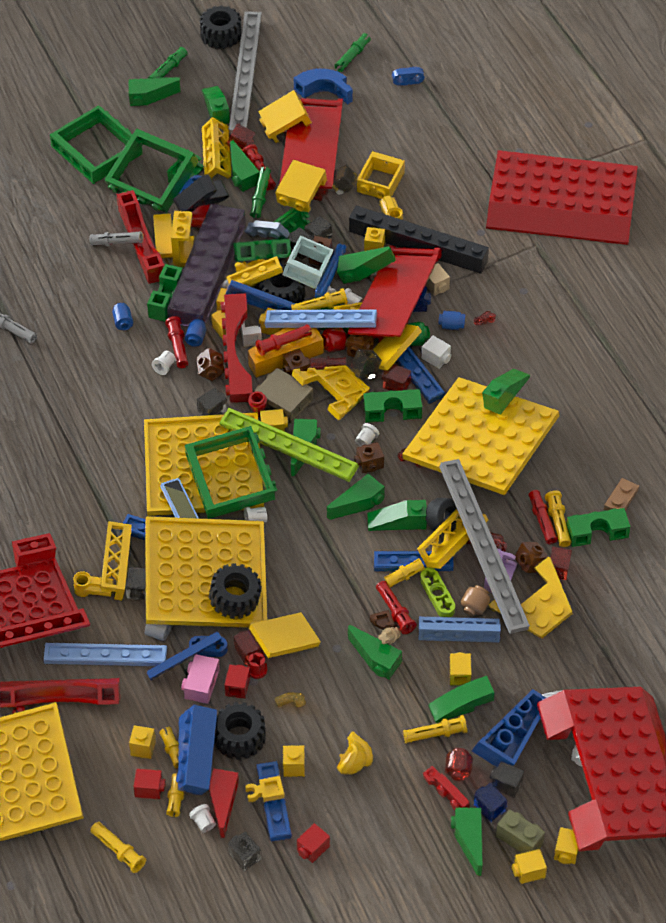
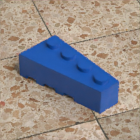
M532 689L471 751L507 774L515 765L541 717L537 704L546 699V697Z
M193 705L179 717L178 774L176 778L179 791L202 795L209 790L217 717L216 709Z

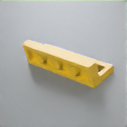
M212 117L202 126L204 175H210L212 178L218 173L229 179L232 176L229 126Z
M456 509L417 548L427 567L441 569L469 540L458 510ZM483 514L485 522H487L488 518L486 514ZM457 521L456 529L450 532L452 522ZM445 533L444 541L438 544L439 535ZM432 545V552L428 556L425 549Z
M108 521L100 590L114 591V599L122 601L126 584L132 525ZM111 529L122 530V534L116 537L111 532ZM115 543L120 548V551L114 553L109 548ZM113 559L118 563V567L114 570L108 565ZM113 576L116 580V585L106 584V579Z

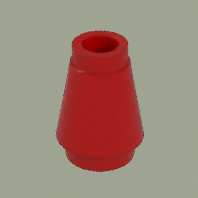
M255 391L249 396L248 403L253 413L258 412V417H260V411H265L267 397L262 392Z

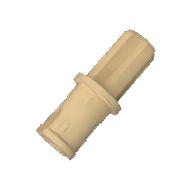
M397 627L386 628L378 638L382 640V644H392L400 637V630Z

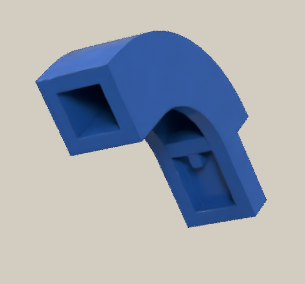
M312 69L294 77V90L304 99L316 92L327 91L343 99L347 105L353 101V89L350 85H347V77L340 72L330 69Z

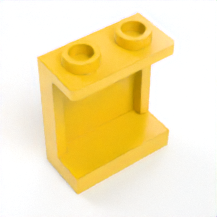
M294 90L259 111L261 115L259 120L262 126L267 128L265 133L269 139L273 138L275 143L279 142L277 135L300 121H303L306 126L312 123L302 101Z
M293 160L275 192L277 202L283 206L296 208L298 211L310 212V203L319 186H324L327 181L326 170Z
M174 211L171 232L173 266L191 268L194 249V236H190L192 212Z

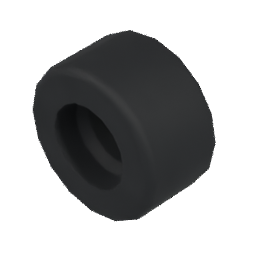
M436 498L429 503L426 509V521L431 530L435 531L457 509L452 498ZM457 521L452 522L450 532L456 529Z

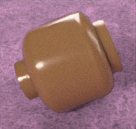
M478 585L469 587L461 599V605L464 607L463 611L470 616L475 614L482 615L490 603L489 592Z

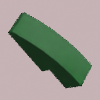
M484 676L449 691L431 702L428 707L435 723H438L443 719L448 720L473 712L476 706L494 701L495 692L488 677Z

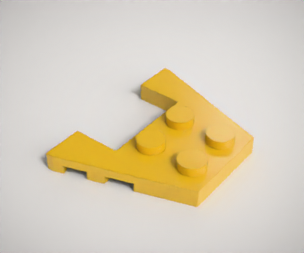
M346 365L324 367V370L308 368L307 371H300V369H294L292 376L302 386L318 381L324 389L335 397L337 402L329 404L328 411L337 420H341L363 399V393H368L370 389Z
M547 557L535 567V570L547 584L521 604L530 625L527 631L541 639L573 614L550 557ZM495 600L488 604L491 610L500 613Z

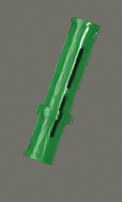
M363 33L357 41L351 44V48L341 59L334 64L335 69L341 66L337 70L338 72H343L348 64L358 54L363 52L364 47L371 41L370 36L365 39L368 34Z
M180 47L173 55H169L167 60L148 79L165 77L188 55L187 50L184 47Z
M264 167L260 168L255 195L252 196L253 204L250 216L253 218L256 217V214L257 218L261 217L262 207L266 202L265 194L271 169L268 167L265 168V171Z

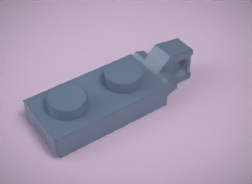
M257 220L254 223L249 222L245 230L249 236L254 237L258 234L263 238L287 239L290 234L278 222Z

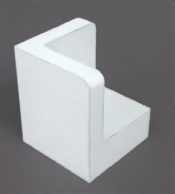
M243 323L240 329L244 347L256 345V340L262 341L261 328L259 326L245 327V323Z

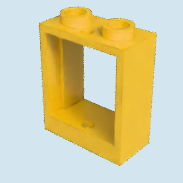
M372 151L357 178V192L379 199L389 195L392 197L405 173V160ZM378 170L392 174L394 177L389 186H384L368 181L372 171Z

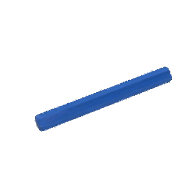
M340 243L337 245L315 290L314 296L316 298L326 294L337 271L339 256L344 255L346 252L345 244L342 245Z

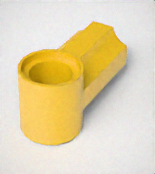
M390 195L384 196L380 200L383 214L403 220V211L398 207L395 199Z
M84 571L76 573L73 577L74 593L79 597H86L89 594L109 597L112 595V591L100 590L101 577L90 576L89 573ZM107 578L105 583L113 584L114 581Z

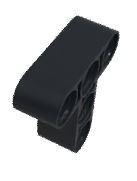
M204 175L176 196L173 201L178 211L193 212L199 206L223 202L229 198V194L222 180L212 181L210 175Z

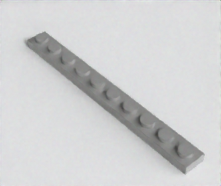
M245 11L229 135L247 134L261 12Z
M460 460L441 462L439 467L509 634L528 630L530 625Z

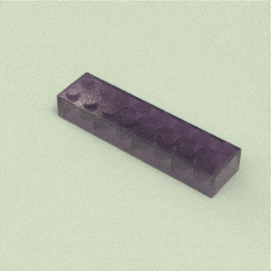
M210 204L168 305V318L177 316L181 318V325L189 326L195 319H200L206 324L233 258V243L239 242L245 228V210Z

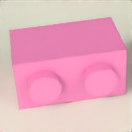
M195 654L193 662L190 661L188 665L187 679L184 678L181 689L184 691L185 699L209 704L220 671L219 659Z

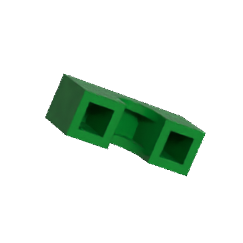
M286 238L233 243L235 261H250L274 258L276 256L277 258H286L291 255L290 239Z
M168 264L164 265L159 276L160 284L158 291L153 290L147 303L148 318L164 322L168 318L184 282L183 269Z
M420 389L363 393L365 423L384 421V413L389 409L399 410L402 413L403 420L422 419Z
M613 508L608 511H595L589 514L567 517L566 524L571 547L591 544L592 531L594 530L606 532L610 541L629 538L630 524L625 508Z

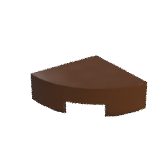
M389 610L370 615V620L376 627L383 630L391 627L395 628V623Z

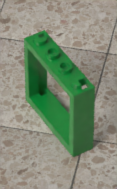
M99 105L50 134L51 147L92 184L97 183L108 175L121 152L95 167L73 148L68 141L98 123H101L125 145L133 135L128 128L120 124L119 120L114 119L108 111H105ZM140 144L130 162L143 154L142 144Z
M136 128L106 176L105 182L114 193L134 190L137 200L141 205L145 206L147 204L155 211L161 210L167 213L174 202L173 199L178 196L199 161L193 152ZM140 144L183 161L160 199L118 181Z
M251 426L185 445V454L208 519L275 500V492H277L276 483L270 479V475H272L269 464L265 465L264 459L266 457L263 448L259 449L258 443H260L259 436L253 432ZM248 442L265 490L213 504L197 456Z

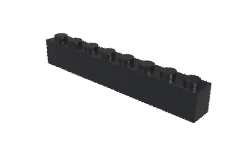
M357 205L349 216V232L363 237L366 235L367 227L385 229V244L398 248H441L442 255L438 259L439 261L482 274L488 262L489 247Z

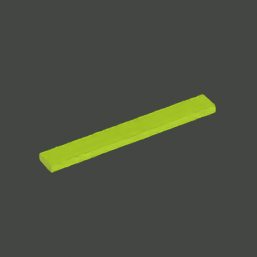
M228 408L219 422L220 426L231 431L251 426L253 432L259 436L261 444L350 482L359 467L356 462L231 408Z

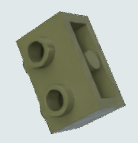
M509 809L497 824L496 837L517 851L526 853L542 847L545 831L539 825L527 821L522 814Z

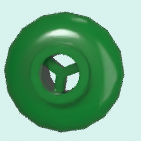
M423 322L408 323V325L419 326L422 330L410 346H423L430 339L429 327Z

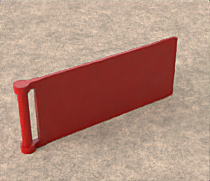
M300 98L303 105H306L304 108L312 123L306 126L303 121H300L287 129L280 183L292 161L296 160L326 170L327 181L324 186L320 185L319 188L332 189L343 99L321 100Z
M390 246L396 261L378 270L359 310H377L376 327H350L348 334L401 337L435 264L441 258V248L413 249Z

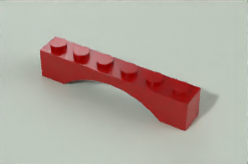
M134 190L116 194L118 210L127 232L141 231L143 233V243H132L147 282L148 284L159 282V276L163 270L164 263L160 253L156 250L150 239Z
M246 293L224 295V302H221V313H225V318H222V329H226V335H223V346H227V351H224V362H228V368H225V379H229V385H226V396H230V403L248 402V398L252 394V377L239 362L235 350L238 332L248 318Z
M120 678L0 682V707H18L46 702H83L97 705L119 704L121 698Z

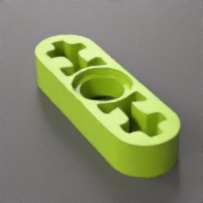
M425 568L421 572L420 582L440 617H452L455 614V602L437 570ZM426 576H429L430 578H433V584H432V585H431L430 579H429V578H426ZM434 590H441L443 594L435 596L432 592ZM443 601H444V604H445L446 608H450L449 610H446L445 608H443Z

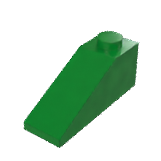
M180 77L129 79L130 106L149 105L181 92Z
M214 86L201 89L210 118L213 117L224 124H229V107L220 88Z
M234 140L230 141L232 182L235 187L244 192L257 186L260 172Z
M390 246L341 255L338 260L337 273L343 284L360 281L396 261V257Z
M512 369L493 379L482 392L484 408L501 415L528 381L530 375Z
M294 419L293 436L316 445L317 439L321 438V427H317V420ZM291 457V476L297 474L304 462Z
M367 474L327 506V518L332 520L372 509L375 505L383 502L385 486L370 474Z
M406 500L368 512V531L427 529L426 500Z
M352 625L348 626V639L369 668L379 677H385L390 680L402 663V651L389 644H382L381 640Z
M455 808V816H451V829H455V838L477 876H482L481 808Z

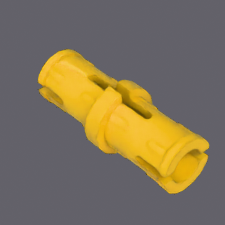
M418 558L406 566H400L395 572L384 576V579L391 588L399 582L409 580L411 576L425 570Z
M166 727L168 735H166L164 728L160 730L159 734L165 744L164 749L166 753L170 755L174 768H178L179 741H176L172 728Z
M177 773L172 775L171 789L167 795L169 802L166 814L173 817L174 812L175 817L180 816L181 800L184 799V792L178 790Z

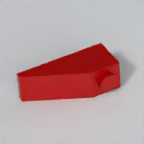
M214 768L212 776H210L209 794L220 837L225 838L239 786L238 772Z

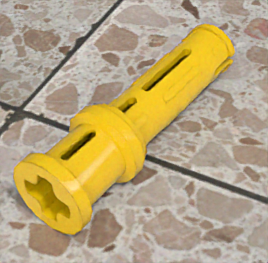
M342 288L338 292H327L322 297L292 304L291 309L318 310L325 307L331 309L338 304H348L345 290Z
M557 490L550 491L544 496L545 501L549 505L548 513L553 517L559 546L568 547L571 545V540L564 517L565 506L561 502L562 494Z
M460 715L456 719H443L441 723L403 730L405 743L441 735L450 737L451 734L467 733V725L464 715Z
M98 821V823L93 824L90 832L115 852L118 860L126 863L130 867L131 872L137 873L143 868L146 858L143 855H138L134 851L133 846L124 844L101 822Z

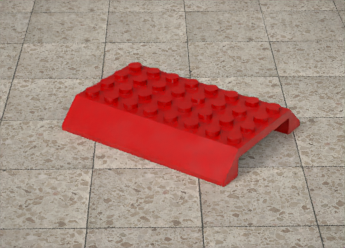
M498 150L489 199L486 229L628 245L638 166Z
M47 533L12 541L16 567L0 570V648L89 627L90 622L84 608H77L55 558L56 545L51 534Z
M642 687L562 690L538 702L537 706L547 740L567 739L572 730L592 797V801L568 813L578 850H599L604 841L666 837V735L653 696Z

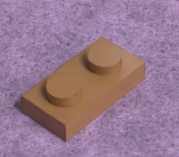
M621 478L605 503L604 510L625 508L626 511L638 492L639 485Z

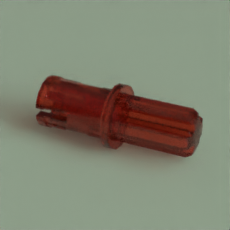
M327 356V358H310V368L324 369V367L345 366L346 357L329 358Z

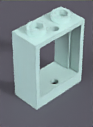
M300 236L282 275L316 289L329 263L333 249ZM300 253L321 262L320 270L296 261L297 254Z

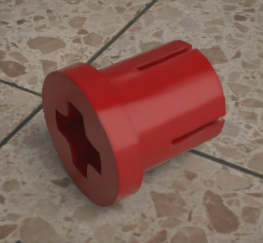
M254 653L249 656L247 667H250V677L254 679L263 678L268 671L265 657L261 653Z

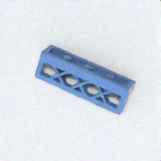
M419 617V640L500 642V619Z

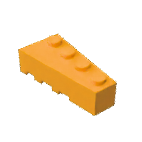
M284 328L274 335L278 336L297 328ZM311 328L309 331L312 332L311 336L283 345L278 351L272 350L264 356L258 353L256 346L249 349L248 365L255 377L271 373L276 368L282 369L283 354L300 348L303 355L309 359L324 354L323 338L318 329Z

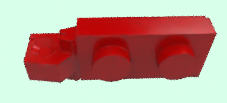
M433 766L423 772V777L427 783L435 785L440 796L443 798L447 797L451 801L450 805L454 810L455 808H470L469 800Z

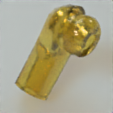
M287 692L275 697L278 707L290 702H295L296 707L306 705L305 696L302 693Z

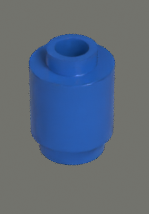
M125 303L116 304L112 311L115 326L119 330H128L133 326L130 308Z
M443 311V314H439V325H442V329H464L465 314L456 311Z
M195 319L189 324L185 341L190 346H200L207 331L204 321Z

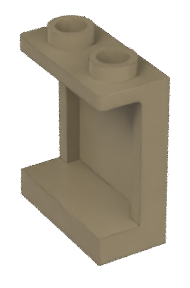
M278 368L269 373L265 381L254 390V392H262L267 397V404L278 410L283 409V413H285V417L288 418V423L290 424L313 401L312 387L307 384L302 386L294 377Z

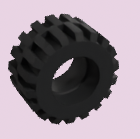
M223 5L208 8L200 16L202 41L206 45L209 44V47H215V49H226V47L230 48L236 45L242 36L240 13L236 12L234 8L231 9L229 6L223 7Z
M280 263V265H281V267H282V269H283V272H284V269H285V266H286V265H282V263ZM283 273L259 282L260 291L298 304L305 299V284L282 275Z
M232 563L231 566L228 564L224 565L223 569L219 568L217 573H214L209 591L210 604L212 607H216L215 611L217 613L222 612V616L226 617L228 615L230 619H234L235 616H238L239 619L243 618L244 614L249 616L251 611L254 612L259 602L262 586H260L261 580L257 578L258 574L256 572L252 573V568H245L244 564H240V566H236V563ZM237 587L243 590L245 594L233 595L226 588Z
M234 702L232 706L227 704L225 709L221 708L219 715L217 714L214 737L217 749H220L223 755L227 753L228 758L236 757V760H241V757L248 759L251 754L253 756L256 755L257 750L261 751L266 740L265 719L261 715V711L259 709L255 710V706L252 704L247 706L246 702H242V704ZM235 727H246L249 729L247 733L242 735H235L229 732Z

